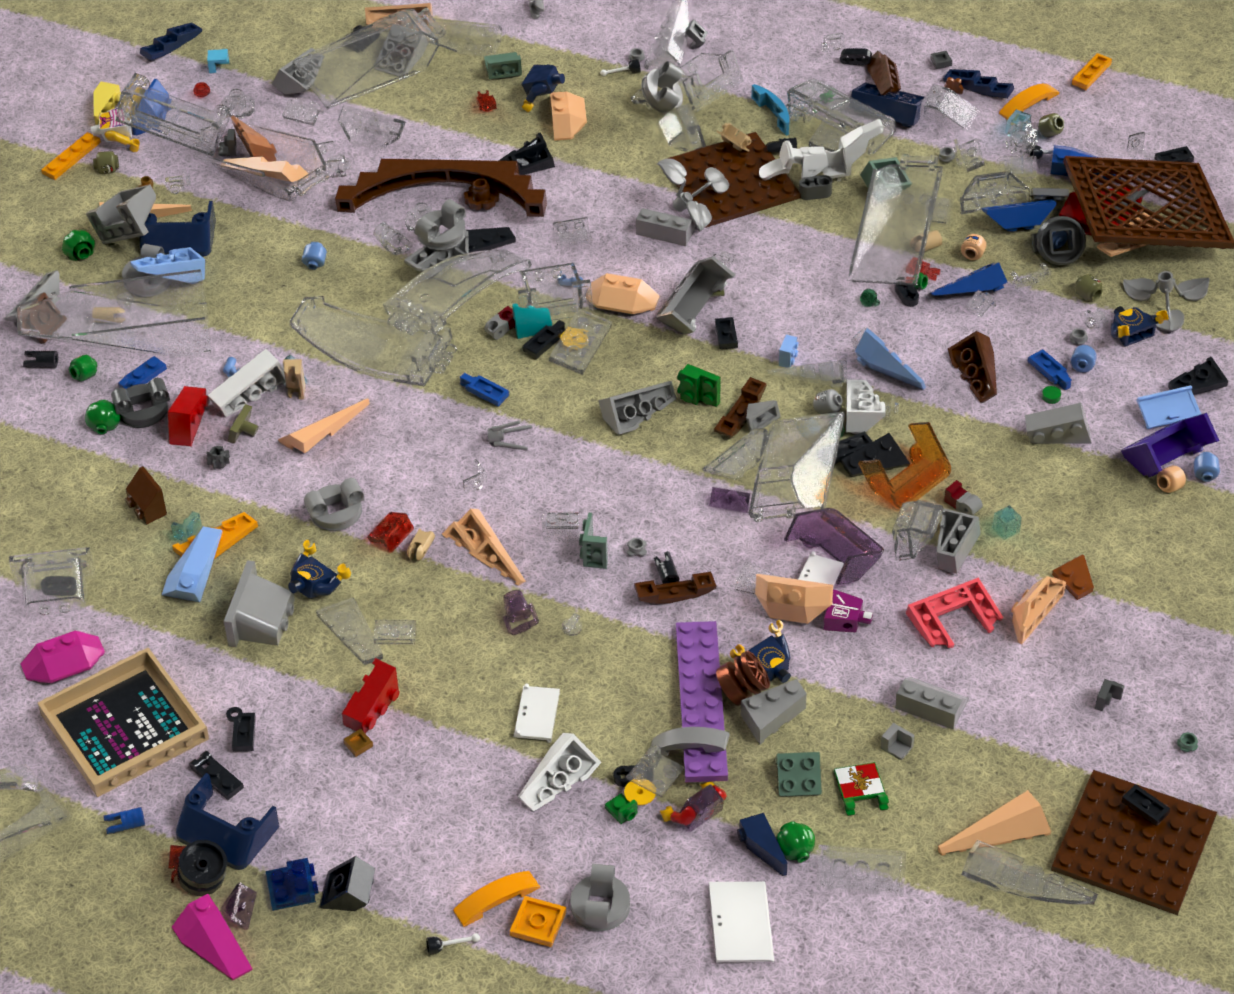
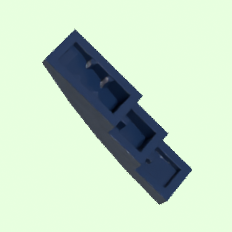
M192 22L169 28L166 31V35L154 38L152 45L140 48V54L150 61L163 57L195 38L202 32V28Z
M949 69L943 78L944 82L947 81L948 77L954 80L960 78L964 89L990 97L1008 99L1014 90L1013 83H998L997 77L981 76L980 70Z

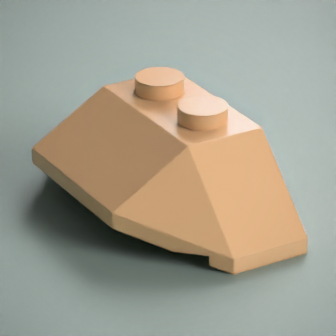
M553 92L549 96L554 141L571 140L587 123L584 98L569 92Z
M609 273L591 282L585 294V298L597 308L628 314L643 313L648 310L653 311L660 298L642 279Z
M756 574L755 595L770 618L808 624L832 605L833 585Z
M1046 576L1036 582L1030 590L1027 589L1019 602H1015L1011 612L1013 613L1012 623L1018 643L1023 644L1063 597L1066 587L1065 581Z

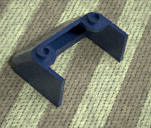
M213 200L209 201L208 211L195 214L192 217V222H157L156 215L149 213L145 222L149 232L139 237L140 251L144 244L163 247L165 255L169 254L170 250L191 247L202 257L209 255L212 251L216 225Z
M205 773L185 798L175 831L177 839L185 845L197 840H209L217 843L227 856V866L236 870L245 869L280 827L276 807L272 805L260 821L253 817H246L234 826L203 810L207 801L213 795L210 775Z

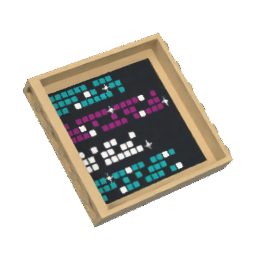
M149 648L138 651L134 655L120 660L116 664L100 670L98 673L82 679L80 682L38 702L41 716L97 797L209 740L206 725Z

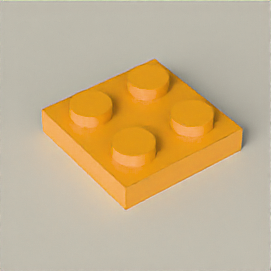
M524 896L511 926L510 936L552 948L567 912L566 907Z

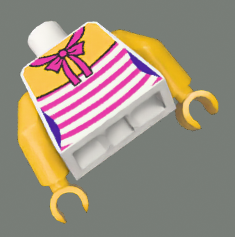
M125 105L112 108L100 114L99 124L91 126L93 136L102 134L106 142L115 141L124 145L128 144L132 152L139 150L140 141L136 138L129 140L132 138L131 122L135 118L136 112H130L129 114Z

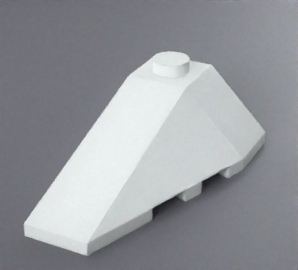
M847 379L846 432L852 434L867 432L885 417V403L879 401L877 394L874 395L873 388L866 380Z

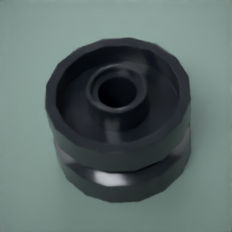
M197 840L189 843L182 850L179 857L177 879L180 886L187 893L195 896L210 895L216 892L222 886L226 875L227 856L224 850L217 843L209 840Z

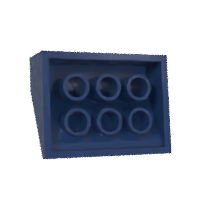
M865 82L852 90L848 110L853 111V114L856 115L867 114L872 119L883 118L889 123H895L896 121L902 123V126L912 127L918 123L929 101V97L900 90L897 93L888 92L886 95H881L875 84Z

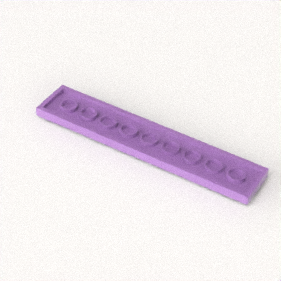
M716 621L677 622L676 637L682 728L708 727L725 731L722 689L716 675V670L720 667ZM703 747L683 749L685 782L728 781L726 750L706 753Z

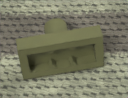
M244 405L230 428L228 442L235 444L242 431L255 436L259 426L249 422L252 406Z

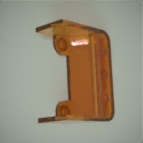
M930 422L910 423L908 425L916 441L909 449V457L912 464L891 480H889L880 460L860 461L858 463L872 491L896 508H908L951 473L950 462Z

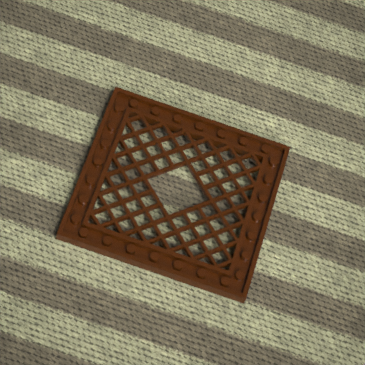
M1064 156L1063 163L1094 242L1234 249V238L1199 163ZM1105 176V177L1109 178L1110 180L1107 181V180L1103 179L1102 177ZM1122 177V178L1126 179L1127 181L1124 182V181L1120 180L1119 178ZM1098 180L1099 182L1103 183V185L1096 183V181ZM1115 181V182H1117V183H1119V184H1121V185H1120V186H1117V185L1113 184V182ZM1132 182V183H1134V184H1136V185H1138V186H1137V187H1134V186L1130 185V183ZM1149 183V184H1151V185H1153V186H1155V187L1151 188V187H1149V186L1146 185V184ZM1166 184V185H1168V186H1170V187H1172V188L1169 189V188H1167V187H1165V186H1163V185ZM1183 185V186L1187 187L1188 189L1186 190V189H1184V188H1182V187H1180V186ZM1109 186V187L1113 188L1114 190L1111 191V190L1107 189L1106 187ZM1144 188L1169 201V203L1154 213L1127 198L1139 189ZM1158 189H1161V190L1165 191V193H1161V192H1159V191H1157V190H1158ZM1102 190V191H1104V192H1106V193H1108V194H1107V195H1104V194L1100 193V191ZM1119 191V192H1121V193H1123V194H1125V195H1124V196H1121V195L1117 194V192ZM1171 194V195L1175 196L1176 198L1173 199V198H1171V197H1169V196H1167V195ZM1188 195V196L1192 197L1193 199L1190 200V199H1188V198H1186V197H1184V196ZM1113 196V197L1117 198L1118 200L1115 201V200H1113V199L1110 198V197ZM1181 199V200H1183V201H1185V202H1187V203H1186V204H1183V203L1179 202V200ZM1106 200V201H1108V202H1110V203H1112V204H1111V205H1108V204L1104 203V201ZM1123 201V202H1125V203H1127V204H1129V205H1128V206H1125V205L1121 204V202ZM1175 204V205L1179 206L1180 208L1177 209V208L1173 207L1172 205ZM1192 205V206L1196 207L1197 209L1195 210V209H1193V208H1191V207H1189V206ZM1117 206V207L1121 208L1122 210L1119 211V210L1115 209L1114 207ZM1132 207H1135V208L1139 209V211L1137 212V211H1135V210H1133V209H1131V208H1132ZM1168 208V209H1170V210H1172V211H1174V212H1173V213H1170V212L1166 211V209ZM1185 209V210H1187V211H1189V212H1191V213H1190V214H1187V213L1183 212V210ZM1108 211H1112L1115 215H1111ZM1127 211V212H1129V213H1131V214H1133V215H1132V216H1129V215L1125 214V212ZM1145 212L1146 214H1148V215H1150V216L1147 217V216L1143 215L1142 213ZM1162 213V214H1164V215H1166V216H1168V217L1164 218V217L1160 216L1159 214ZM1179 214V215H1181V216H1183V217H1185V218L1182 219V218H1180V217H1178V216H1176V215ZM1194 215H1197V216L1201 217L1202 219L1199 220V219H1197V218H1195V217H1193V216H1194ZM1121 216V217H1123V218H1125V219H1127V220L1123 221V220L1119 219L1118 217ZM1139 217V218L1143 219L1144 221L1141 222V221H1139V220H1137V219H1135V218ZM1156 218V219L1160 220L1161 222L1158 223V222H1156V221H1154V220H1152V219ZM1171 219H1174V220L1178 221V223L1176 224V223H1174V222H1172V221H1170V220H1171ZM1188 220H1191V221L1195 222V224L1193 225V224H1191V223H1189V222H1187V221H1188ZM1112 221H1115V222L1119 223L1120 225L1117 226V225H1115V224H1113V223H1111V222H1112ZM1129 222H1133L1137 224V226H1133L1129 224ZM1147 223H1150V224L1154 225V227L1152 228V227H1150V226H1148V225H1146V224H1147ZM1166 223V224H1168V225H1170V226H1172V227H1171V228H1168V227L1164 226V224ZM1183 224V225H1185V226H1187V227H1189V228L1186 229V228L1182 227L1181 225ZM1201 225V226H1203V227H1205V228H1207V229L1203 230V229L1199 228L1198 226Z

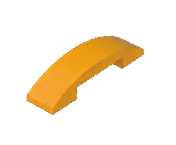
M1046 83L1033 85L1013 97L999 111V114L1012 122L1021 117L1025 109L1043 99L1048 101L1060 92Z
M530 871L510 874L478 889L453 909V912L463 927L483 918L484 912L517 895H520L522 898L539 889L540 885Z

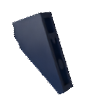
M761 813L740 819L739 829H737L740 842L744 841L748 850L782 876L787 875V861L765 814Z

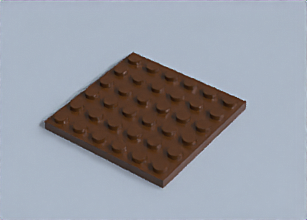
M756 132L746 134L752 140L751 144L746 146L750 150L749 152L744 149L742 151L737 150L733 147L734 143L731 141L730 143L723 141L667 158L680 162L687 172V175L684 177L686 183L682 193L689 192L692 195L708 183L704 173L710 167L719 170L728 180L729 188L724 193L715 192L711 185H709L693 197L692 201L705 205L711 213L712 220L705 228L801 198V193L786 173L776 175L768 180H763L760 177L759 169L776 159L771 152H768L766 145Z
M1093 770L1052 864L1051 871L1178 916L1217 812L1138 785L1170 808V813L1155 826L1121 802L1122 797L1135 785L1134 783Z

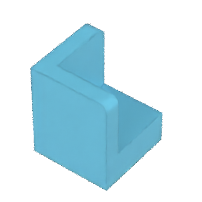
M228 49L208 50L207 62L209 73H216V64H229Z

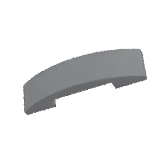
M708 727L672 729L653 738L648 756H668L670 750L703 747L706 753L725 751L730 734L727 731Z

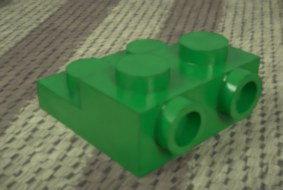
M687 364L683 370L679 371L677 380L680 381L677 393L680 394V399L695 405L700 401L715 407L720 404V376Z

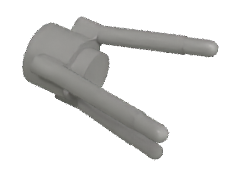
M520 421L492 426V428H488L489 443H494V447L503 446L527 450L528 447L504 443L501 440H504V433L531 429L532 425L508 428L520 424Z

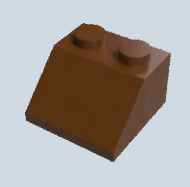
M144 466L140 467L125 489L127 494L125 501L129 508H134L137 518L139 520L142 519L147 525L166 516L167 511L161 487Z

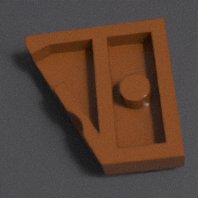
M1083 554L1052 571V575L1055 578L1066 582L1065 588L1077 600L1093 592L1094 586Z

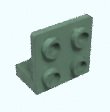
M517 52L484 56L489 79L522 75L521 57L517 55Z
M588 512L587 519L583 520L582 530L584 534H580L579 546H582L580 549V559H583V567L607 569V537L593 536V513Z
M820 752L776 754L779 796L821 795Z

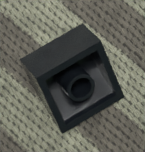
M354 856L329 870L320 908L356 911L368 905L371 886L374 882L375 868Z

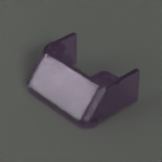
M833 508L796 513L784 538L786 542L799 539L808 548L820 546L837 561L844 563L836 581L837 585L860 580L881 558L884 552V548L842 513Z

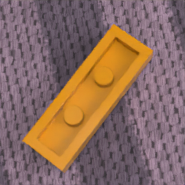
M1097 53L1072 79V85L1087 90L1111 65L1112 59Z

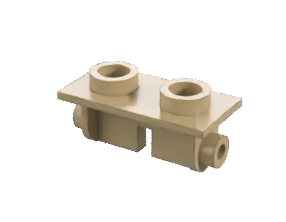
M725 123L722 127V132L716 131L722 135V140L730 143V141L734 143L733 147L737 150L742 151L744 149L748 152L750 151L746 148L747 145L751 144L750 136L739 131L732 124Z

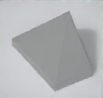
M775 400L748 404L746 420L752 435L781 417L777 401Z

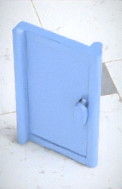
M1192 386L1138 397L1136 401L1145 420L1146 428L1151 429L1172 424L1176 421L1201 414L1191 390Z

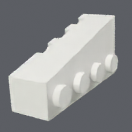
M265 349L215 388L208 396L213 405L225 417H228L242 409L247 402L260 399L261 394L276 390L277 385L281 383L285 385L284 370L280 362Z

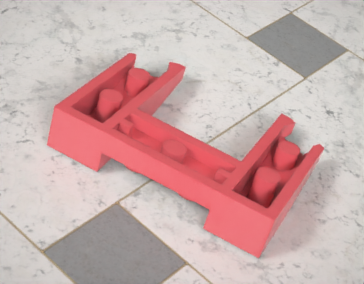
M979 577L911 603L906 611L911 622L931 647H935V645H947V648L954 647L955 644L938 616L967 605L988 633L994 630L995 627L992 625L997 620L1002 621L1003 619L1001 612Z

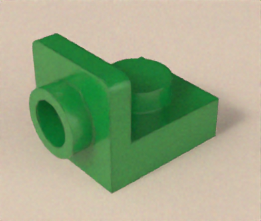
M622 793L605 804V809L620 824L633 820L638 814L637 802L635 800L629 802Z

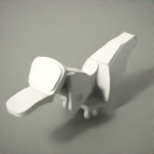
M877 119L840 137L839 150L834 152L827 151L824 147H801L796 149L792 148L790 141H785L781 146L780 158L763 165L759 169V175L763 180H768L776 175L789 173L792 164L799 163L802 165L801 178L816 176L822 171L824 175L841 181V177L851 175V166L865 153L868 141L883 132L882 122L880 119Z

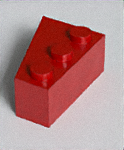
M183 387L168 410L169 444L192 447L205 408L209 405V396L206 394V388Z
M377 658L372 663L375 667L370 675L365 674L362 681L365 683L359 693L354 692L342 712L344 726L354 731L362 729L365 734L368 730L373 729L376 720L380 715L383 716L386 713L389 704L392 701H396L400 693L396 667Z

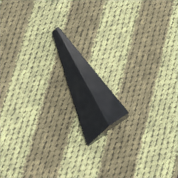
M541 132L536 134V138L532 141H526L519 150H513L498 160L517 161L519 175H526L555 167L553 157L547 148Z

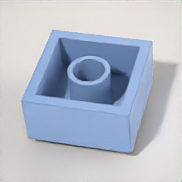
M785 336L779 350V366L790 368L791 365H794L795 357L798 356L797 348L799 342H797V337Z

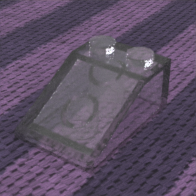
M932 84L921 103L920 119L968 132L980 110L951 89Z

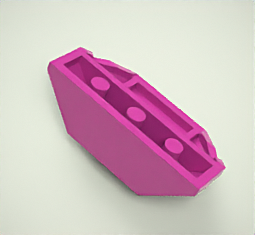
M75 630L36 644L20 665L26 680L53 683L91 669L99 658L104 655L105 651L98 636Z

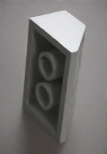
M644 208L641 209L636 218V235L687 246L696 228L695 223L691 219Z
M909 677L904 679L896 694L895 708L954 729L969 698Z

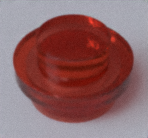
M199 82L193 89L194 95L205 97L210 94V87L207 83Z

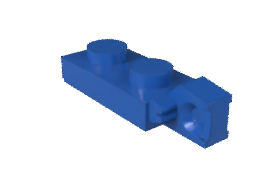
M1042 349L1028 357V363L1054 384L1058 383L1064 390L1071 388L1072 379L1069 377L1067 369L1045 350Z
M153 356L124 376L118 382L119 388L127 389L134 385L146 384L165 371L167 366Z
M463 373L460 376V385L465 387L468 392L498 407L509 396L507 389L480 375L472 377Z

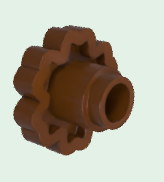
M476 179L473 185L468 188L469 191L464 192L465 204L469 205L470 209L477 211L482 208L488 210L495 207V203L500 200L499 193L491 190L485 179Z

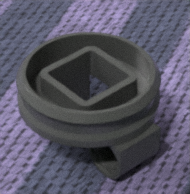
M1059 216L1051 218L1043 223L1038 233L1032 234L1033 252H1039L1044 260L1054 265L1071 264L1080 258L1086 248L1085 230L1076 220L1070 217ZM1067 231L1068 249L1070 250L1053 251L1052 232Z
M154 378L148 384H138L127 389L117 388L111 393L117 415L120 414V420L129 426L137 428L149 427L161 421L167 414V401L170 400L162 378ZM151 400L153 405L138 411L133 410V405Z

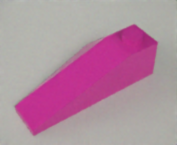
M209 894L189 903L172 925L173 931L184 946L189 947L199 957L213 964L217 970L231 980H235L253 970Z

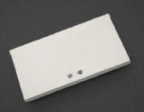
M765 881L709 882L716 963L774 962Z

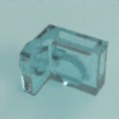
M193 511L184 520L183 525L175 522L171 525L173 536L181 541H188L187 538L196 535L202 527L200 514Z

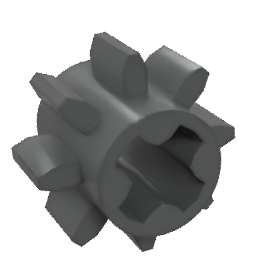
M214 446L210 449V452H206L207 464L212 465L213 469H223L226 464H230L229 450L224 451L223 446Z

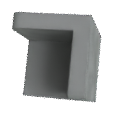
M895 723L881 737V749L900 760L909 753L914 745V734Z

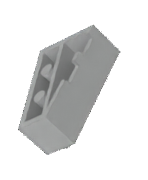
M797 679L741 700V716L759 745L769 735L776 733L783 724L788 723L806 709L807 693Z

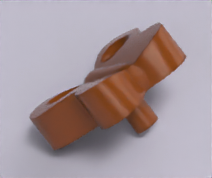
M948 77L943 91L950 92L954 90L957 94H962L964 90L961 85L962 80L960 78L954 80Z

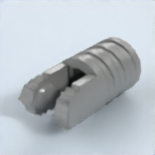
M528 0L531 17L538 19L540 17L539 12L544 11L543 0Z

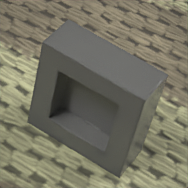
M947 51L931 54L930 59L936 69L952 66V59Z

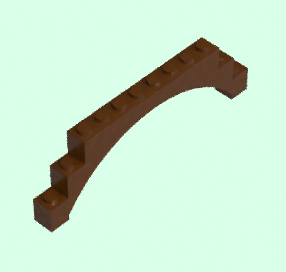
M381 158L378 171L360 172L356 186L339 185L335 202L337 212L355 213V210L365 203L404 187L437 182L473 185L476 179H485L491 190L505 195L520 205L526 211L527 217H544L547 197L545 189H533L531 175H519L517 161Z

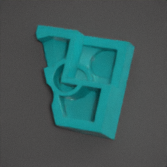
M512 304L518 339L534 336L546 325L552 326L548 308H535L534 306L522 308L518 304Z

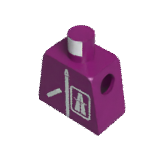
M833 589L832 605L827 608L824 617V630L856 633L859 622L871 625L873 613L863 611V600L861 598Z

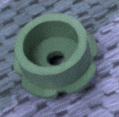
M1183 733L1177 740V745L1184 752L1195 751L1198 748V740L1193 733Z

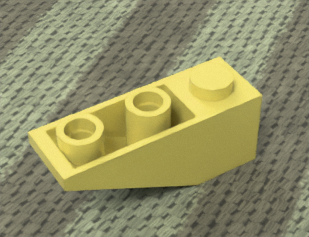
M101 81L93 91L96 125L99 124L100 114L115 108L117 103L121 101L122 93L120 92L119 85Z

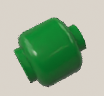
M82 355L70 362L69 373L73 379L85 381L96 375L98 365L91 356Z

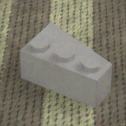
M1082 403L1025 415L1027 434L1031 444H1092L1090 428Z
M942 508V520L940 522V534L937 545V560L940 570L958 573L981 534L979 517Z

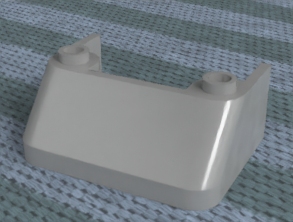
M714 256L697 261L659 310L656 318L682 334L694 332L696 330L695 317L712 294L718 290L722 291L727 285L726 280L734 278L736 274Z

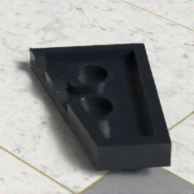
M509 227L466 230L468 231L469 256L516 242V237Z
M1212 356L1206 359V362L1197 364L1190 372H1184L1169 381L1168 388L1173 390L1191 385L1193 395L1227 387L1228 380Z
M890 433L841 459V464L850 477L910 465V462Z

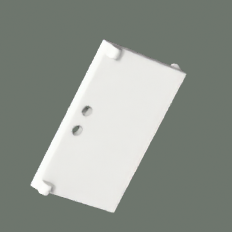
M812 551L798 580L831 584L834 589L844 563L818 556L816 552Z
M529 684L523 686L514 737L547 740L548 743H551L560 689L532 687Z

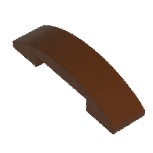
M750 377L741 389V396L727 416H723L714 428V432L729 438L735 436L747 422L748 404L759 403L767 383Z
M711 571L692 574L691 580L655 585L654 580L634 583L639 601L655 604H668L697 598L715 590L717 587Z

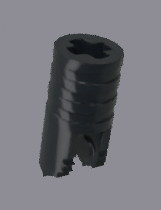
M796 137L779 139L778 141L766 143L768 152L780 153L782 143L790 141L792 148L797 149Z
M25 351L24 356L33 357L36 360H25L23 367H57L59 361L58 352Z
M664 552L667 561L661 562L657 556L654 557L662 583L679 582L680 578L670 552Z

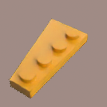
M243 512L223 521L221 526L215 528L221 529L223 532L214 559L258 527L257 521ZM193 535L187 538L188 541L182 544L176 543L172 545L173 551L182 557L196 536Z

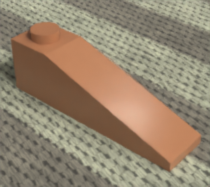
M231 116L234 128L251 157H264L268 162L277 161L275 157L277 151L273 143L269 144L264 136L235 116Z

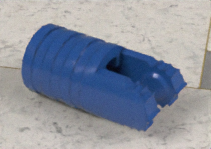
M142 807L103 816L104 821L110 822L121 819L122 824L108 827L106 829L107 834L145 826Z

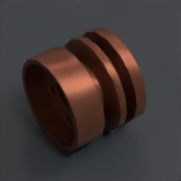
M745 651L741 656L735 657L734 663L727 662L716 670L721 688L737 706L741 705V700L751 697L752 693L756 695L770 687V681L763 665L750 651Z

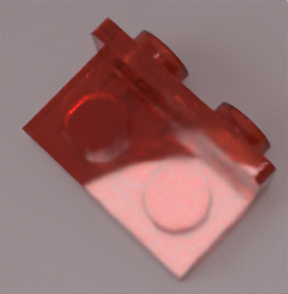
M389 512L367 538L370 543L384 544L388 552H393L412 532L414 526L406 513Z

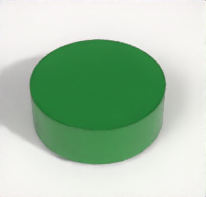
M1055 386L1045 387L1042 391L1043 401L1049 404L1058 403L1061 399V390Z

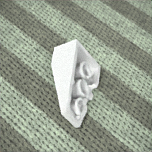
M562 733L548 750L518 798L530 810L535 811L553 800L556 794L563 790L568 791L572 788L571 785L579 780L583 782L589 778L601 761L574 734Z

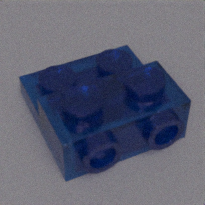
M308 858L287 861V867L266 871L272 911L316 902L315 894L319 893L317 881H312L311 876H315L313 863L308 862Z

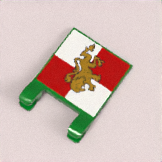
M875 762L834 769L847 816L855 815L854 801L871 798L878 799L880 810H888L889 799L885 793Z

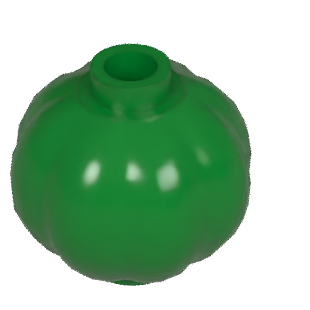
M72 230L63 238L62 251L71 260L78 261L73 255V251L80 259H86L94 253L95 240L86 230Z
M108 400L94 402L86 409L85 423L97 434L104 435L108 431L114 430L120 422V414L117 415L114 404Z
M788 822L780 828V832L776 836V840L786 860H797L798 863L805 862L810 858L809 854L815 847L814 832L809 826L802 823Z

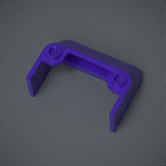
M1206 412L1176 421L1121 449L1123 457L1143 476L1147 475L1149 478L1162 471V465L1189 452L1193 454L1199 453L1204 450L1203 446L1220 440Z

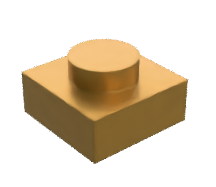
M362 729L343 739L344 744L355 757L373 747V741Z

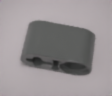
M827 175L802 178L799 181L801 199L813 200L830 197L832 194V178Z

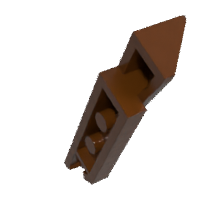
M877 51L872 55L871 62L865 66L881 95H886L888 92L897 93L901 90L896 63L885 54L883 55L880 51Z

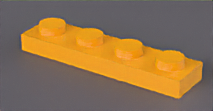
M89 132L85 133L42 168V174L56 180L101 143L100 138L93 136Z

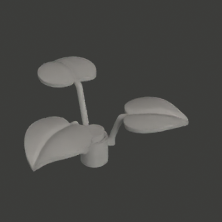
M674 159L659 161L657 165L661 167L666 177L676 185L681 184L676 194L677 198L673 201L674 208L679 212L687 209L699 232L702 231L711 222L712 216L705 205L692 201L693 197L709 185H711L715 192L724 193L729 188L728 180L719 170L710 167L704 173L708 183L692 195L689 192L682 193L686 183L684 177L687 175L683 165Z
M1163 271L1159 273L1156 284L1151 279L1138 278L1133 280L1124 279L1123 286L1126 294L1136 301L1148 300L1151 294H1155L1159 287V290L1165 293L1166 310L1169 320H1164L1162 324H1156V327L1164 331H1176L1184 324V314L1180 310L1170 311L1169 292H1171L1174 286L1178 295H1184L1186 300H1200L1208 292L1209 277L1187 280L1177 286L1173 274L1169 271Z

